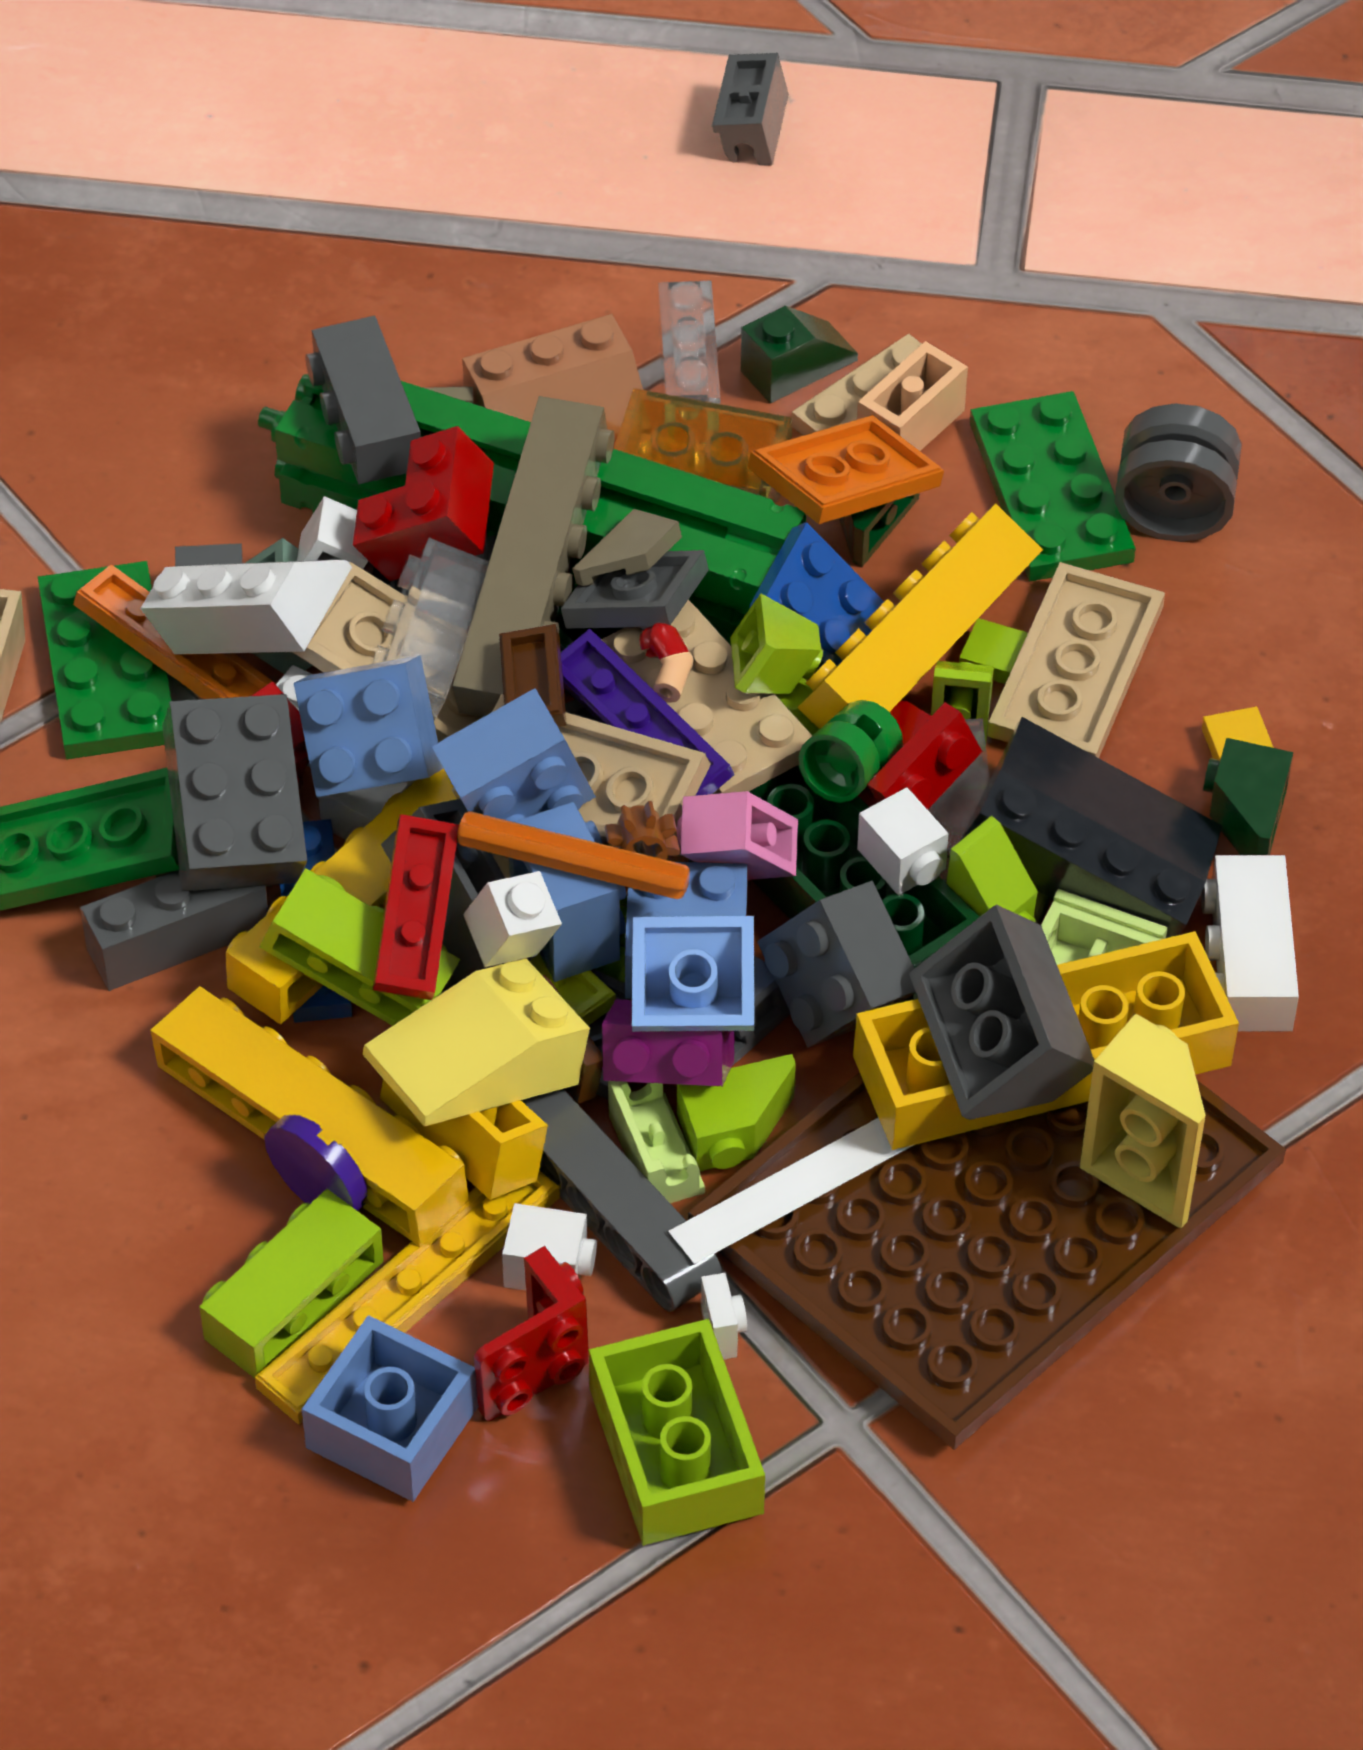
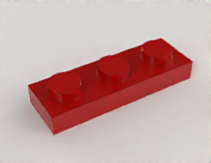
M400 814L396 828L372 990L427 1000L433 999L436 990L459 824Z

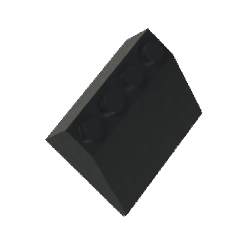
M1021 717L961 840L989 817L993 816L1001 823L1038 892L1053 900L1058 889L1070 892L1168 927L1166 938L1179 935L1188 923L1206 883L1222 825L1030 720Z

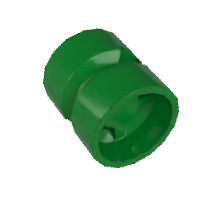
M858 700L847 704L802 745L798 757L799 769L805 782L816 794L828 801L842 803L853 800L903 747L902 732L897 720L887 709L872 701Z

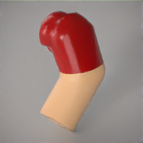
M655 623L653 627L644 629L640 634V649H648L646 656L653 659L659 658L662 664L653 690L665 702H676L681 697L691 671L693 656L674 626L665 623Z

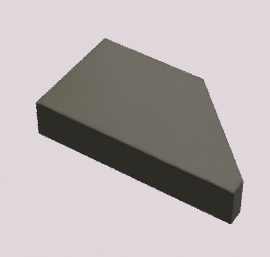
M633 509L572 568L576 584L581 586L592 585L601 574L621 569L626 570L627 576L648 571L682 538L679 522Z

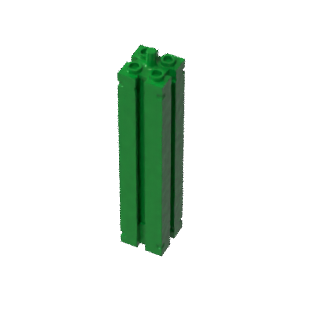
M304 374L300 379L295 393V400H293L287 411H279L266 406L262 408L258 417V426L270 430L271 440L276 443L277 461L274 474L275 478L279 479L281 503L298 509L306 507L314 513L325 496L357 510L358 500L405 486L407 473L358 485L351 464L342 465L340 462L334 433L338 432L336 424L327 425L320 403V393H323L322 386L313 387L308 374ZM401 381L420 429L421 437L459 426L494 462L486 531L488 536H496L497 538L531 422ZM613 449L609 463H601L597 477L601 480L598 505L595 511L587 510L583 523L587 527V539L581 559L573 558L569 573L573 575L572 592L578 586L572 568L633 509L676 520L679 522L682 538L668 551L704 550L709 569L689 600L731 646V635L749 611V605L793 527L806 522V514L797 507L788 504L778 506L772 499Z

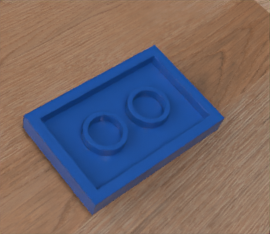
M805 522L791 529L749 607L751 608L760 593L818 624L821 649L823 650V657L817 668L818 670L828 659L832 660L837 666L843 661L835 652L858 628L866 636L872 631L864 622L884 601Z

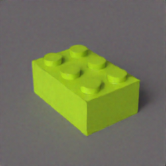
M709 1319L588 1349L589 1389L643 1546L764 1514L765 1473Z

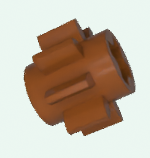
M648 801L645 805H637L630 808L625 805L621 806L622 814L617 824L605 825L607 843L611 844L612 847L667 860L668 855L676 856L680 854L678 839L674 835L677 828L673 814H665L660 817L657 811L654 810L652 801Z

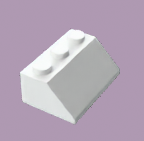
M347 560L165 567L154 581L153 588L140 609L174 654L303 652L311 641L352 566Z

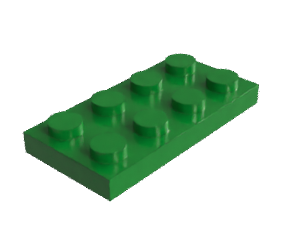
M1074 391L970 410V426L1001 509L1043 549L1024 569L1029 582L1052 578L1060 562L1089 571L1134 562L1136 550L1126 522L1121 517L1114 502L1115 494Z
M147 561L114 565L149 592L152 590ZM107 567L38 576L66 760L165 745L162 725L169 703L172 701L167 672L73 605L77 591Z
M167 767L0 807V911L179 870Z

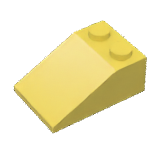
M525 958L473 972L366 1043L363 1048V1056L422 1125L428 1126L578 1085L590 1028L528 959Z

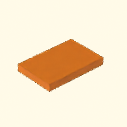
M873 415L751 451L747 466L749 470L818 524L940 487L944 470L938 464Z

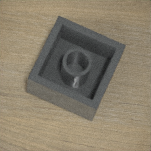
M873 881L817 901L757 941L764 955L766 966L774 976L790 1010L791 1019L799 1029L807 1048L855 1030L857 1013L901 1003L916 993L909 975L915 968Z

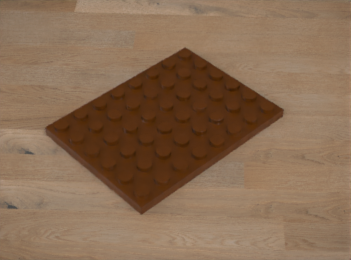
M860 1072L689 1210L688 1220L877 1119L878 1115ZM1197 1080L1206 1116L1189 1217L1181 1229L1080 1168L1088 1102L913 1145L719 1252L955 1450L1284 1162L1286 1148Z

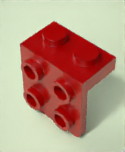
M901 701L890 711V714L897 720L901 729L903 747L857 796L871 807L907 787L928 810L983 751L961 712L946 702L931 716L910 702Z
M545 1246L524 1257L528 1320L481 1346L474 1355L478 1410L487 1421H491L502 1414L508 1416L519 1412L531 1401L533 1396L554 1384L563 1385L570 1382L589 1364L586 1297L583 1295L582 1283L571 1265L567 1262L559 1264Z

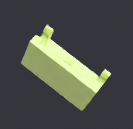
M1061 889L1057 890L1054 901L1041 924L1057 965L1165 939L1168 928Z
M608 1081L609 1118L625 1156L670 1204L704 1194L705 1185L700 1175V1169L695 1158L691 1155L666 1094L663 1093V1083H647L642 1089L631 1092L628 1082Z

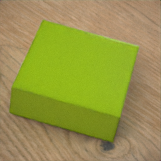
M978 618L959 657V662L994 666L993 680L1006 684L1028 632Z

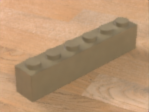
M543 396L538 397L452 685L459 713L485 717L492 713L500 695L503 694L499 634L556 624L559 633V624L555 622L559 606L562 607L572 594L573 575L569 573L573 558L581 559L585 550L587 527L583 525L587 510L595 511L600 497L601 480L597 477L600 464L609 463L614 448L615 435L613 430L607 429L604 407Z

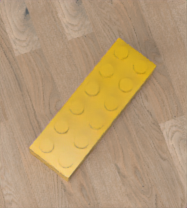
M1196 931L1057 965L1094 1060L1136 1013L1155 1025H1162L1170 1029L1178 1039L1188 1044L1195 1075L1231 1066L1239 1022ZM919 999L860 1012L856 1015L853 1057L892 1150L1089 1101L1092 1073L1053 1102L971 1120L962 1117Z

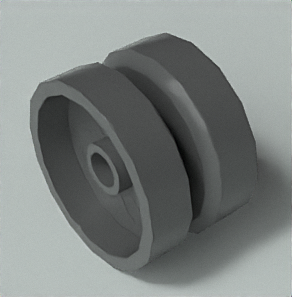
M1174 403L1155 406L1136 415L1124 431L1114 502L1121 517L1136 530L1162 540L1178 542L1198 540L1222 530L1233 516L1242 448V443L1236 429L1221 415L1193 405Z

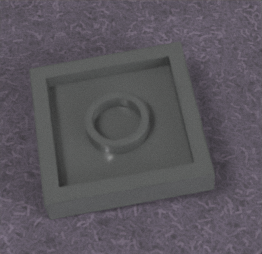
M704 550L667 551L648 571L627 576L626 570L621 569L601 574L592 585H578L561 608L565 627H640L644 630L653 627L655 623L671 625L709 570Z

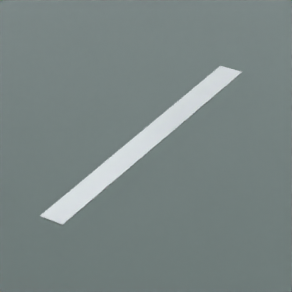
M877 1118L668 1232L690 1260L696 1264L911 1146L892 1150L881 1122Z

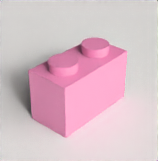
M748 791L683 797L682 816L677 822L676 831L678 843L681 847V855L695 862L747 864V880L796 876L798 819Z

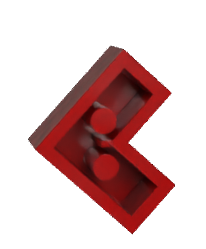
M459 426L411 440L405 486L358 500L353 546L389 581L483 554L494 462Z

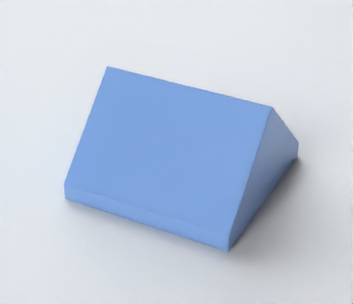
M754 916L633 917L632 1032L754 1031Z

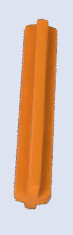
M471 811L464 813L458 827V843L461 846L677 900L682 899L685 895L690 880V868L684 864Z

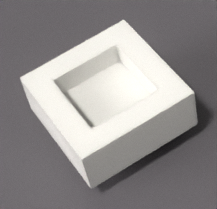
M726 1273L702 1276L701 1312L703 1320H710L723 1359L737 1357L738 1333L747 1331V1318L743 1298L741 1295L731 1296Z

